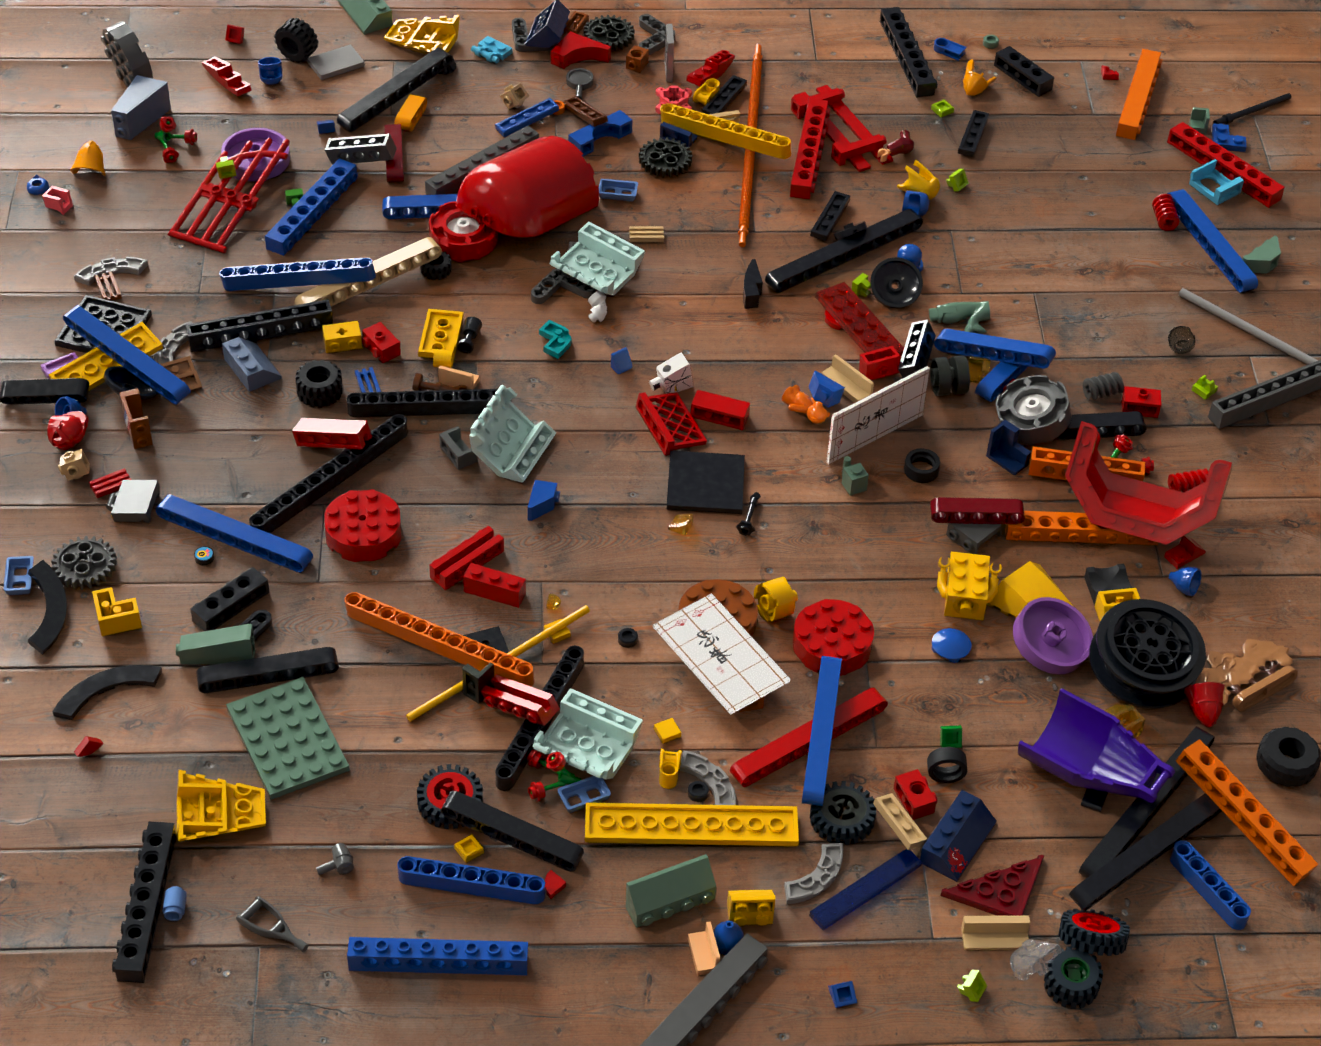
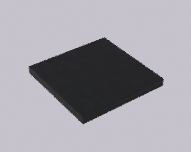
M85 295L79 306L118 334L125 332L140 322L146 325L152 316L151 310ZM65 324L54 340L55 346L83 353L96 348V346L71 329L67 324Z
M670 450L666 510L742 514L745 455Z

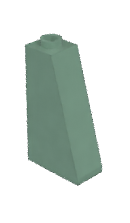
M252 624L181 635L180 644H176V656H179L180 664L215 665L253 659L256 652Z

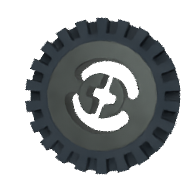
M837 781L832 782V788L829 784H826L823 806L811 805L810 823L811 826H814L813 830L816 833L819 832V836L822 839L827 835L826 841L830 843L833 838L836 839L835 843H840V840H844L845 845H849L850 839H852L854 844L858 843L859 838L864 840L866 834L870 835L875 824L876 807L873 804V796L869 797L870 792L868 790L863 792V787L860 785L855 789V783L853 782L850 783L849 787L846 786V781H841V786H838Z

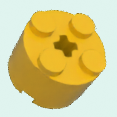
M785 577L756 585L754 589V599H758L759 603L757 605L758 612L765 621H775L794 614L798 595L795 590L791 589Z

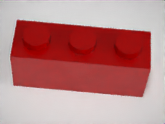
M697 390L691 403V415L693 418L739 430L744 429L750 412L749 402L702 390Z
M470 563L463 576L465 593L517 608L520 607L526 595V579L473 563Z

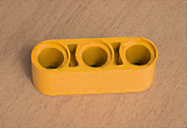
M410 94L398 112L394 124H401L402 130L412 131L426 109L427 98Z

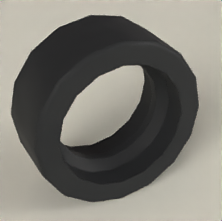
M914 449L906 456L904 464L905 475L918 483L934 481L939 474L940 458L929 449ZM926 462L933 468L920 470L915 468L912 463Z
M941 747L932 751L927 758L928 774L934 781L939 783L957 782L964 778L968 772L966 754L958 748ZM943 763H955V764H957V765L952 766V767H940V766H938V765H941V764H943Z

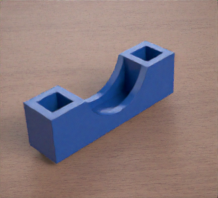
M619 110L607 116L608 122L595 127L588 125L569 134L568 141L583 153V157L594 152V141L598 138L610 136L620 139L632 133L633 120Z

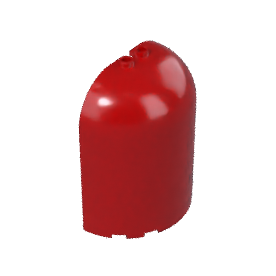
M548 136L535 139L474 168L460 185L456 201L463 212L474 219L482 216L483 222L497 232L514 237H534L599 205V188L595 184L593 168L582 157L583 153L566 139L558 136Z

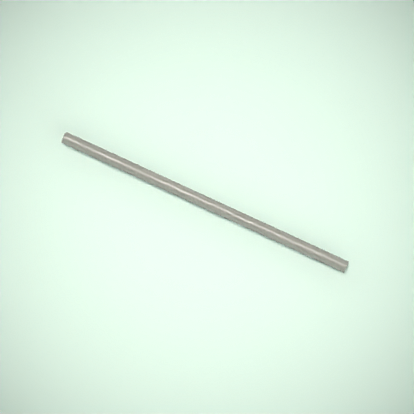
M1184 288L1180 290L1179 296L1301 362L1308 365L1318 361Z

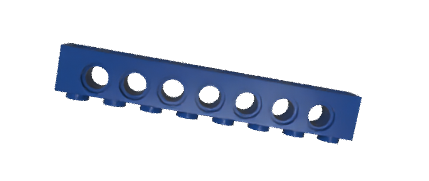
M339 158L265 235L266 249L283 256L291 250L294 244L311 229L312 225L321 218L325 211L329 210L330 206L339 199L341 194L356 181L358 177L356 164Z
M349 937L347 952L349 971L527 975L528 942Z

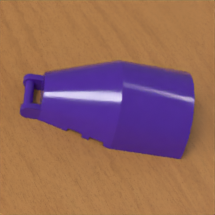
M1062 688L1059 691L1057 704L1051 719L1037 742L1033 746L1023 741H1020L1018 744L1019 756L1076 787L1142 798L1150 803L1156 800L1159 790L1167 779L1172 778L1175 773L1172 766L1161 761L1143 743L1140 744L1133 737L1134 734L1130 730L1127 731L1115 716ZM1157 773L1161 774L1155 781V783L1152 785Z

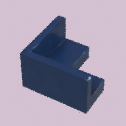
M1005 419L991 430L986 456L1012 475H1016L1029 465L1031 451L1017 442L1020 429Z

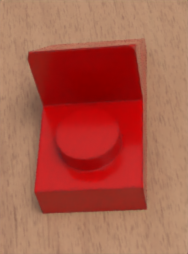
M1184 535L1181 537L1179 545L1165 552L1164 558L1178 569L1205 554L1206 550L1195 540Z

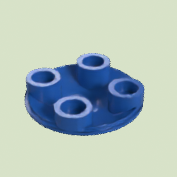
M953 628L942 629L932 638V651L943 658L949 659L952 663L959 662L961 658L967 656L971 651L972 644L970 638L960 630Z

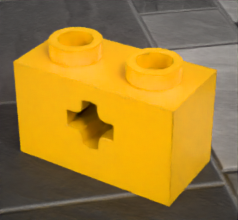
M358 321L322 325L326 353L362 348Z

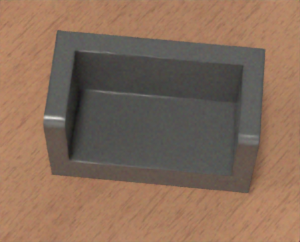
M459 426L439 434L440 448L458 470L478 462V456L461 439V429Z

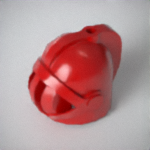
M80 411L52 416L47 428L50 443L61 450H68L76 446L85 436V431L88 427V416Z

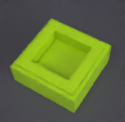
M941 100L932 104L931 110L942 118L953 113L954 107L946 100Z

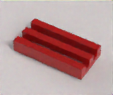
M124 468L92 480L89 484L95 496L100 498L118 491L122 480L132 479Z

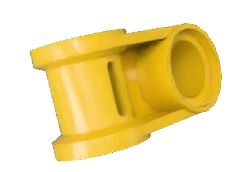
M714 78L706 80L695 91L693 102H699L705 106L719 91L720 82Z
M661 749L659 784L663 788L671 789L677 785L682 750L670 752Z

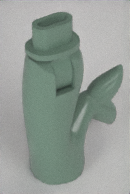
M988 301L953 302L936 305V308H929L930 322L938 321V323H941L942 320L945 324H951L970 317L964 331L978 334L987 332L978 323L990 320Z

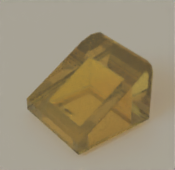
M694 514L676 515L668 529L686 535L693 524Z

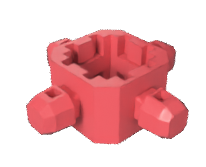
M672 85L666 89L662 87L656 89V95L660 98L659 104L655 108L658 114H661L660 107L667 103L692 110V107L688 104V98L692 96L691 89H681L678 86Z

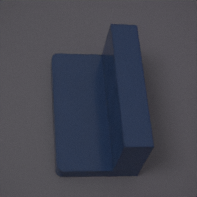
M666 122L660 125V137L663 140L666 137L669 140L675 138V142L681 140V144L686 143V147H691L697 140V135L692 134V132Z

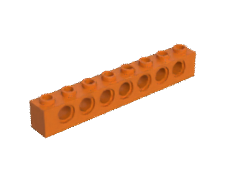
M1024 511V522L1016 525L1007 524L1005 530L1006 540L1158 545V542L1091 524L1086 513Z
M1200 739L1182 751L1176 762L1293 887L1313 872L1318 866L1313 857L1307 853L1298 841L1288 833L1282 824L1269 813Z

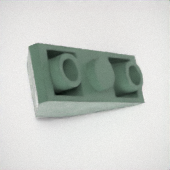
M1273 236L1271 239H1267L1260 247H1256L1253 252L1242 258L1253 273L1267 274L1277 267L1281 255L1278 237Z

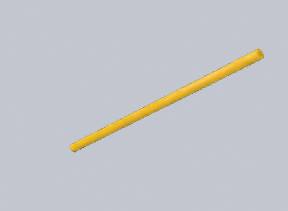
M585 605L507 654L514 657L519 656L589 613V607ZM463 680L406 715L407 719L410 722L462 691Z

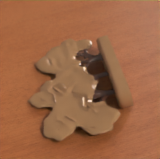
M1247 639L1243 645V657H1237L1233 653L1220 654L1219 652L1210 651L1207 661L1211 664V668H1203L1196 683L1217 682L1225 684L1223 704L1227 703L1230 694H1237L1233 700V706L1240 712H1243L1292 684L1298 675V671L1290 666L1293 663V659L1288 655L1289 648L1283 645L1277 646L1272 641ZM1266 661L1271 662L1272 667L1270 666V669H1267L1265 666ZM1277 666H1285L1282 669L1275 672ZM1258 672L1269 674V676L1259 682L1253 678ZM1253 683L1252 686L1241 691V684ZM1227 687H1231L1234 690L1230 691Z

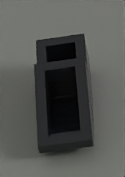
M756 259L751 260L745 273L743 287L745 309L758 308L759 295H762L763 282Z

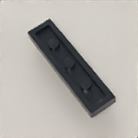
M732 75L703 107L702 113H722L747 86V80Z
M973 110L958 148V154L974 157L989 119V113Z
M835 191L812 228L810 236L827 241L850 202L851 196Z

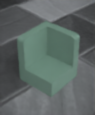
M1192 108L1189 126L1201 134H1206L1210 120L1209 108Z

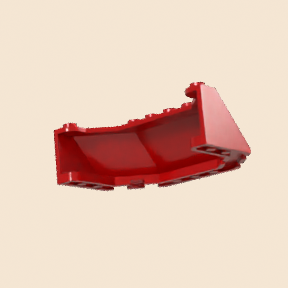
M1081 421L1065 477L1091 524L1167 545L1216 519L1233 468L1232 462L1224 460L1214 461L1210 466L1206 482L1182 493L1111 473L1098 451L1101 437L1097 428L1093 424Z

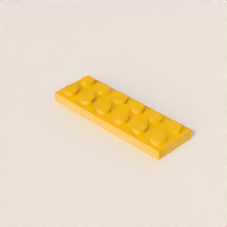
M143 322L119 334L148 356L163 349V344ZM96 347L50 373L49 377L50 379H86L90 383V391L105 382L104 373L106 369L121 365Z

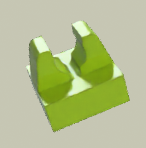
M227 156L221 157V162L216 163L219 178L237 176L233 160H228Z
M958 169L949 176V179H946L947 185L953 187L954 191H960L969 184L964 169Z
M862 273L852 282L851 295L854 297L859 295L867 297L871 293L868 290L871 288L868 275Z
M1203 375L1192 386V391L1206 400L1217 392L1218 386L1215 385L1214 380L1209 381L1206 379L1207 376Z
M971 970L969 975L962 977L964 984H958L957 988L970 1001L978 1002L987 984L979 970Z

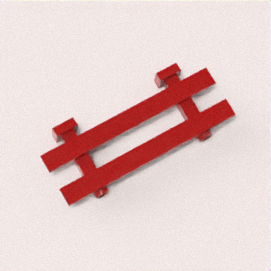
M828 85L816 88L819 94L809 96L806 92H801L792 97L791 111L798 119L804 118L809 99L828 101V105L858 137V141L850 143L828 118V127L824 129H826V135L833 142L831 157L839 166L845 165L846 159H848L859 172L871 169V165L861 155L867 152H871L882 165L893 162L890 154L887 155L885 162H881V157H877L879 149H884L883 146L887 143L886 137L880 134L873 136L842 102V99L845 98L843 89H831Z

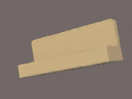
M835 354L832 358V366L821 372V374L844 386L843 395L856 405L872 398L874 383Z
M893 793L875 798L874 806L908 850L911 849L916 856L920 855L927 838Z
M1029 915L964 916L961 926L964 950H1029Z

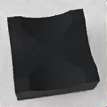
M1117 564L1109 568H1086L1084 578L1094 606L1099 591L1133 588L1128 580L1124 564Z

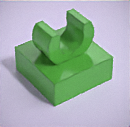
M302 188L285 190L286 204H292V207L303 196Z

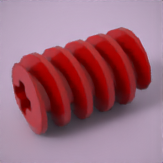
M1170 194L1158 195L1152 202L1158 226L1164 231L1174 230L1180 221L1172 196Z
M1204 468L1203 470H1192L1190 472L1176 473L1175 475L1170 474L1168 476L1169 489L1185 493L1206 482L1209 471L1207 468Z

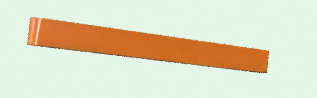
M352 592L345 597L347 615L352 619L461 664H469L479 671L491 662L494 664V676L497 674L530 687L535 683L533 666L529 662L360 593Z

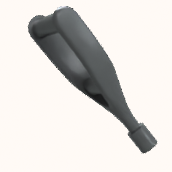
M260 896L255 897V901L241 915L236 917L242 926L260 936L292 942L302 952L308 949L309 945L297 939L291 933L278 910ZM261 906L278 919V922L270 930L261 928L248 921Z

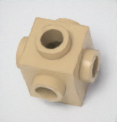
M521 83L515 86L512 84L504 89L505 92L500 95L508 109L513 107L519 108L524 104L523 101L530 97Z
M80 449L63 454L58 467L60 473L65 475L69 481L89 474L90 463L84 451Z

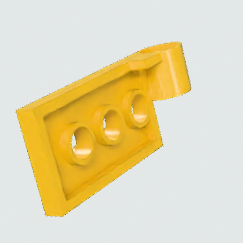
M428 309L418 357L433 358V367L444 366L452 369L464 312Z

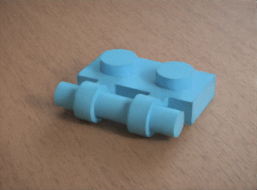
M487 36L478 43V47L473 45L471 51L479 57L486 58L491 63H498L500 59L504 60L511 55L513 48Z

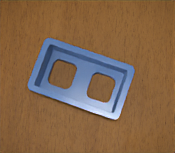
M600 179L599 196L601 199L634 201L638 182ZM606 190H613V191H615V193L605 192V191H606ZM622 192H631V194H622Z
M33 556L8 557L6 559L3 588L6 594L23 595L30 593L32 577L28 575V570L33 567ZM16 569H27L26 575H14ZM17 583H25L26 587L13 588V585Z
M595 776L558 788V794L569 813L586 808V803L605 801L611 795L604 779ZM597 789L601 796L590 799L586 792ZM578 796L582 803L571 806L567 799Z

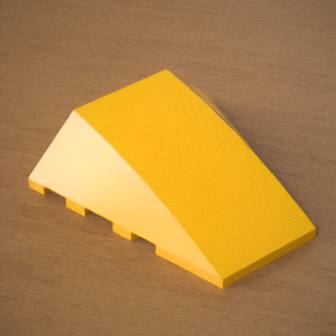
M454 15V18L440 16V19L431 20V17H425L421 21H418L417 18L399 19L384 36V40L423 54H429L436 48L449 52L457 41L460 15Z
M1029 561L1001 581L998 585L996 596L987 605L990 607L996 606L1001 609L1002 613L1017 617L1030 601L1037 598L1051 597L1065 601L1070 605L1072 604L1040 564Z
M178 770L176 801L178 841L266 826L265 789L241 783L233 785L226 783V780L218 778L216 781L205 778V775L196 773V776L186 774V771Z

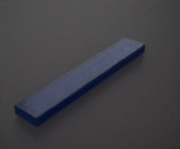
M906 848L811 910L809 916L824 931L921 867L922 861L911 850Z

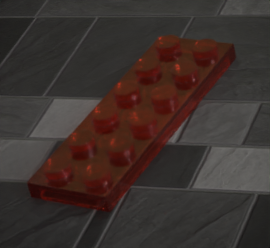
M845 282L816 292L815 298L864 353L894 346L899 355L902 356L904 347Z

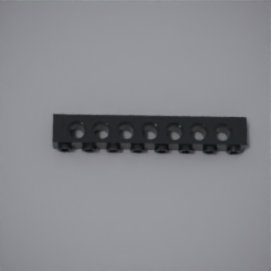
M899 7L881 9L879 22L915 97L934 96L935 89L938 86L937 80L934 79L932 70L929 69L928 62L924 59L922 50L919 49L918 41H915L913 31L910 30L904 13L901 12Z
M329 299L186 324L190 350L191 352L223 347L222 343L237 337L252 342L322 329V325L333 324V315Z
M149 821L147 830H143L142 842L144 844L143 848L140 847L138 851L139 865H136L134 868L135 883L130 886L131 900L126 903L125 908L127 917L126 921H122L121 924L122 939L117 942L116 950L118 956L117 959H113L112 972H115L117 982H145L177 837L175 823Z

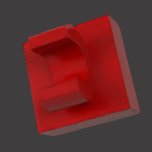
M228 24L225 41L242 44L245 32L244 27Z

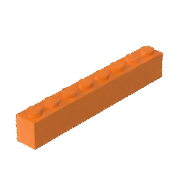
M1142 49L1118 123L1116 136L1135 140L1136 135L1141 133L1163 59H1160L1161 52Z

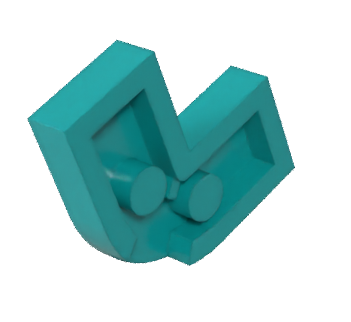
M548 320L539 329V335L550 340L543 347V352L559 359L570 348L572 339L566 327Z

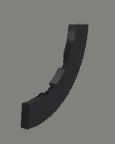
M44 560L28 570V575L38 584L46 600L44 619L37 631L28 638V643L42 655L56 642L58 635L64 627L67 611L66 594L61 580Z
M127 665L96 673L71 688L52 711L53 716L73 720L91 697L112 690L118 685H146L155 687L162 673V667Z

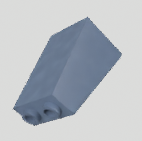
M139 75L134 78L111 110L115 137L131 140L171 109L166 81Z

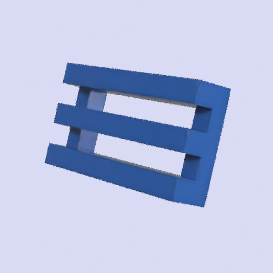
M369 367L368 371L365 368L362 369V372L355 370V377L361 392H366L361 377H364L368 391L373 392L368 378L369 375L375 391L381 392L373 367Z

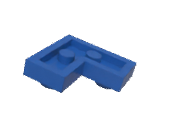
M1212 124V141L1229 151H1246V137L1229 135V125Z

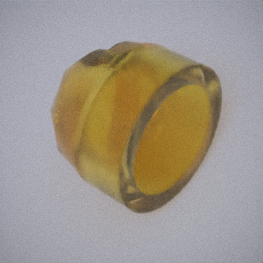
M549 593L546 609L556 610L560 607L561 599L557 595Z

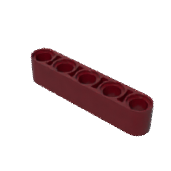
M401 124L384 125L385 134L391 135L397 148L393 160L386 161L387 182H404Z
M938 497L930 501L931 519L935 523L1016 525L1025 520L1023 502L1019 499Z

